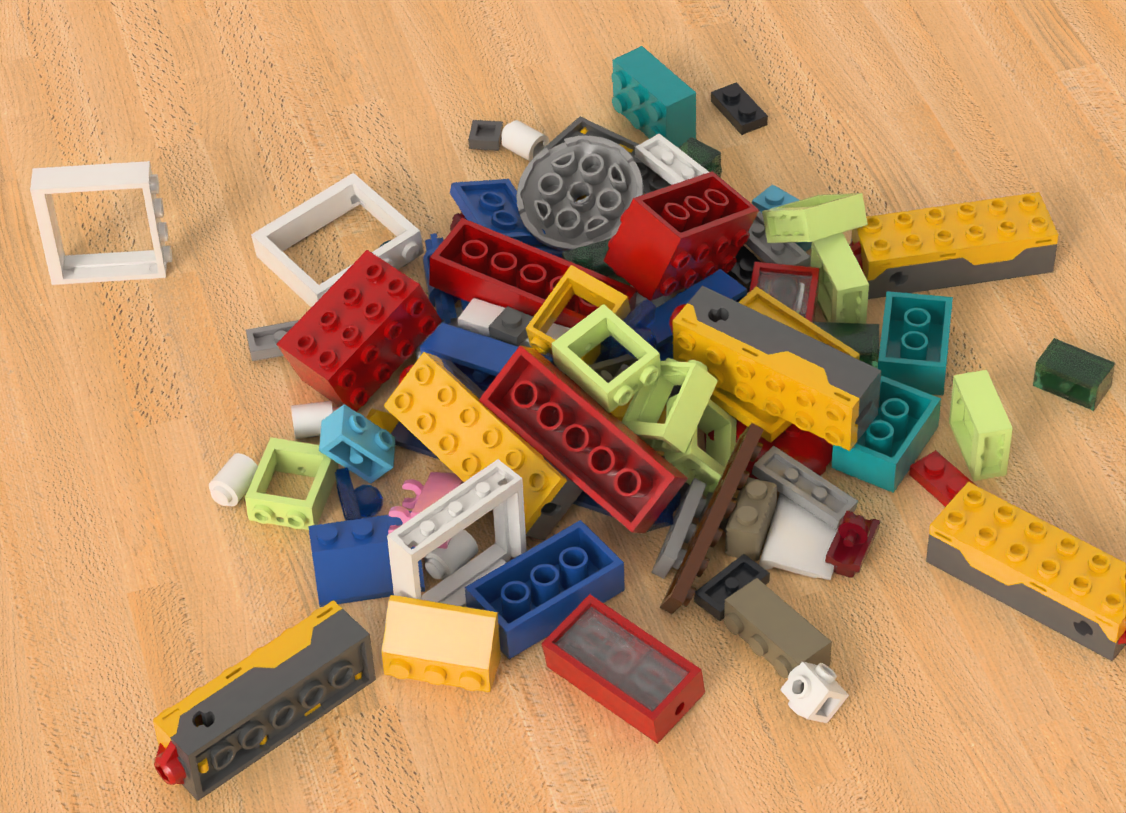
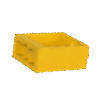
M571 265L527 325L526 332L529 344L540 354L546 355L549 353L553 355L551 343L555 339L546 335V333L574 294L597 307L604 304L622 321L631 311L628 296ZM612 336L607 337L580 359L587 365L593 364Z

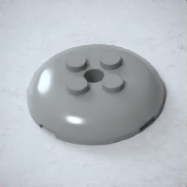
M575 136L564 139V143L549 150L546 147L539 152L525 168L517 189V207L526 229L541 243L565 252L591 251L608 245L611 238L617 233L621 224L620 218L624 211L629 208L632 199L644 195L641 172L626 149L602 137ZM584 195L587 196L586 198L575 202L577 198Z

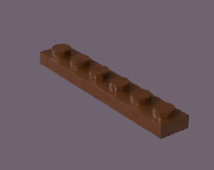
M753 423L740 435L690 541L686 554L661 603L660 608L670 614H673L681 605L687 607L696 591V588L692 586L695 577L698 576L700 578L710 561L706 557L709 547L714 548L723 533V529L719 528L723 518L727 519L736 505L737 501L732 499L736 489L740 491L745 485L750 474L745 469L749 461H755L762 449L763 444L758 441L764 429Z

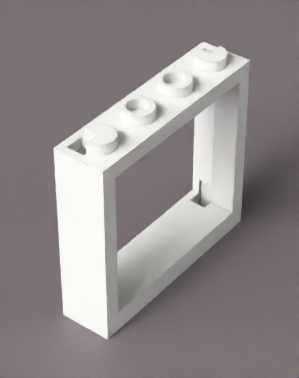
M150 161L32 169L30 192L52 285L166 278L167 262H172L171 246H165V241H168L167 223L161 222L160 219L164 216L163 200L156 197V194L159 193L158 174H152ZM143 189L154 250L65 256L52 194Z
M354 173L251 234L256 256L310 307L352 265L318 285L283 251L356 206L362 205L397 236L372 252L394 268L399 269L424 253L420 230Z
M497 459L388 534L394 595L466 607V586L511 561V557L516 558L526 552L522 477ZM493 509L495 544L421 595L418 561Z

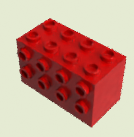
M712 171L633 198L629 208L624 211L620 218L621 224L617 233L608 243L609 250L603 261L649 301L662 296H669L675 291L691 287L719 269L728 273L737 262L735 257L740 247L749 239L750 233L748 231L759 209Z
M366 250L276 345L302 381L337 406L341 407L345 404L357 412L381 385L389 380L398 367L413 354L415 349L435 331L442 320L419 283L369 250Z

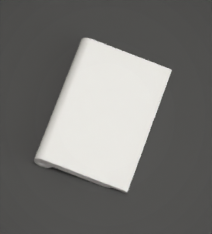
M780 493L759 565L767 570L776 567L811 578L819 577L831 580L834 565L826 563L825 559L838 528L834 529Z

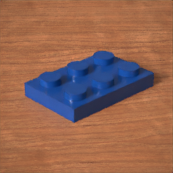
M509 179L454 182L451 184L450 195L467 220L530 246L544 245L523 224L517 207V190Z

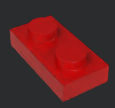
M936 450L910 465L909 475L945 507L967 482L976 485Z

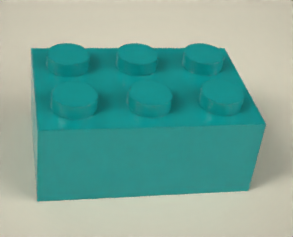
M643 46L612 60V104L618 113L624 115L636 129L643 132L649 139L657 134H661L678 148L696 140V92Z
M886 292L878 369L881 370V376L931 395H944L953 297Z
M881 376L878 415L850 451L833 445L831 468L894 493L909 471L910 465L916 461L939 426L941 398Z

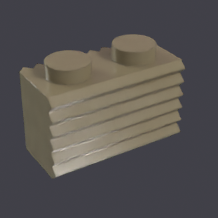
M748 477L745 485L739 491L736 505L725 528V553L728 556L737 558L745 554L756 562L760 560L763 545H765L775 512L777 485L772 482Z

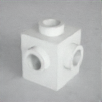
M801 662L800 665L789 673L788 680L780 689L790 700L788 705L795 713L808 720L828 723L849 696L835 680L837 678L835 672L823 663L815 665Z

